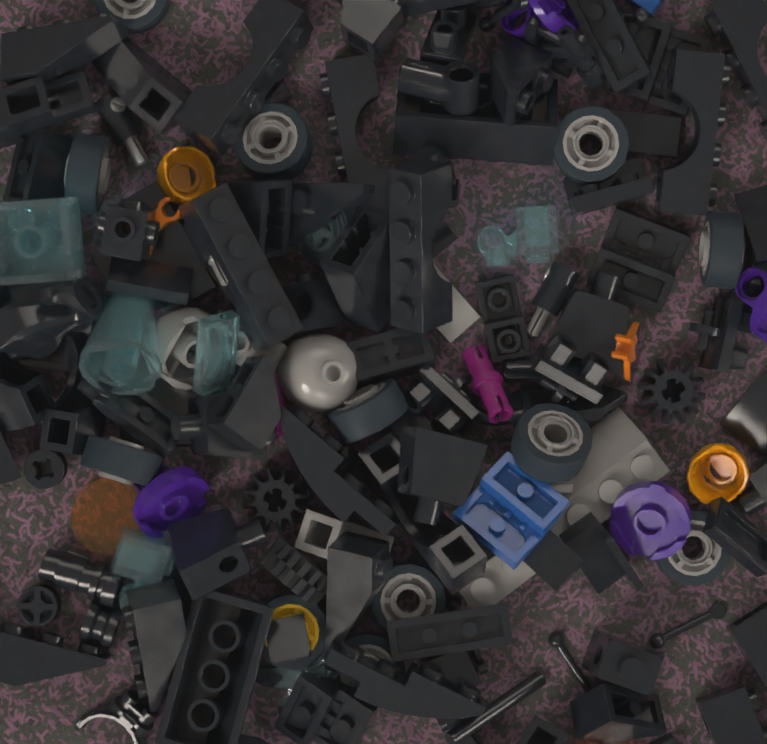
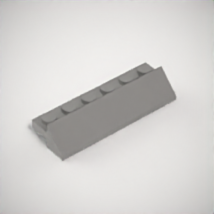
M620 407L590 428L593 436L592 448L585 465L579 474L573 477L572 492L560 493L570 503L550 529L558 538V535L590 512L600 523H603L611 517V508L617 495L628 485L640 481H658L670 471L649 444L645 435ZM472 536L487 555L486 569L483 575L459 590V592L471 608L494 605L536 573L523 561L513 570Z

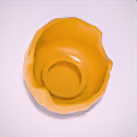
M177 146L163 156L157 167V182L166 197H174L172 203L175 205H182L217 185L215 168L206 153L194 146ZM189 168L193 171L195 175V180L192 186Z
M713 443L705 445L692 456L686 472V479L689 491L700 502L708 504L719 497H723L726 501L731 502L746 488L750 472L746 457L736 448L729 444ZM711 465L722 479H718L712 474ZM703 475L710 480L711 484L706 482Z

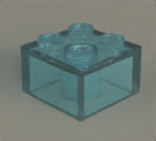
M78 195L0 201V285L74 281L86 276Z

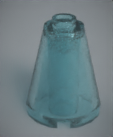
M116 292L111 293L102 315L95 324L80 354L78 367L82 377L92 386L100 389V382L113 386V394L137 395L150 391L155 386V381L158 378L160 379L162 363L154 299Z

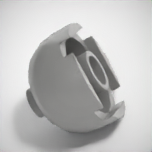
M184 306L167 311L157 319L147 337L146 352L152 369L176 389L188 390L195 388L191 383L198 381L200 378L206 382L222 365L226 355L228 342L223 339V330L226 331L225 326L211 314L199 308Z
M327 333L306 334L294 339L288 345L290 347L285 351L284 357L281 358L278 365V383L284 396L290 402H293L296 406L307 412H329L339 406H343V401H348L355 394L358 386L355 356L344 340Z

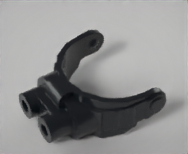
M128 690L123 696H117L112 702L92 709L87 715L85 714L81 717L74 727L79 731L91 719L99 717L113 719L125 727L130 733L134 744H146L148 734L153 728V721L158 716V712H151L149 705L144 706L140 702L141 698H138L136 691Z

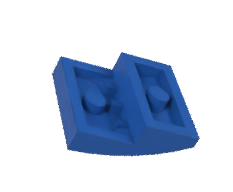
M507 451L481 478L480 485L467 498L466 503L463 506H459L453 512L452 519L459 525L463 524L472 536L515 570L563 514L570 501L545 481L537 480L526 474L515 462L513 455Z

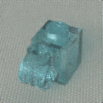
M556 205L516 207L514 209L515 229L513 234L505 237V233L501 228L491 225L482 229L476 240L478 251L486 259V267L509 266L510 258L526 257V264L528 265L550 263V256L559 253Z
M123 526L111 562L112 573L132 578L135 584L130 583L121 588L119 592L120 608L128 606L125 590L161 582L163 575L169 577L175 561V554L171 552L169 539L149 537L142 531Z

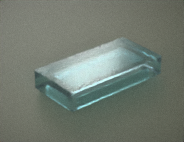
M232 310L204 317L198 321L193 391L200 396L227 389L234 379L240 316Z

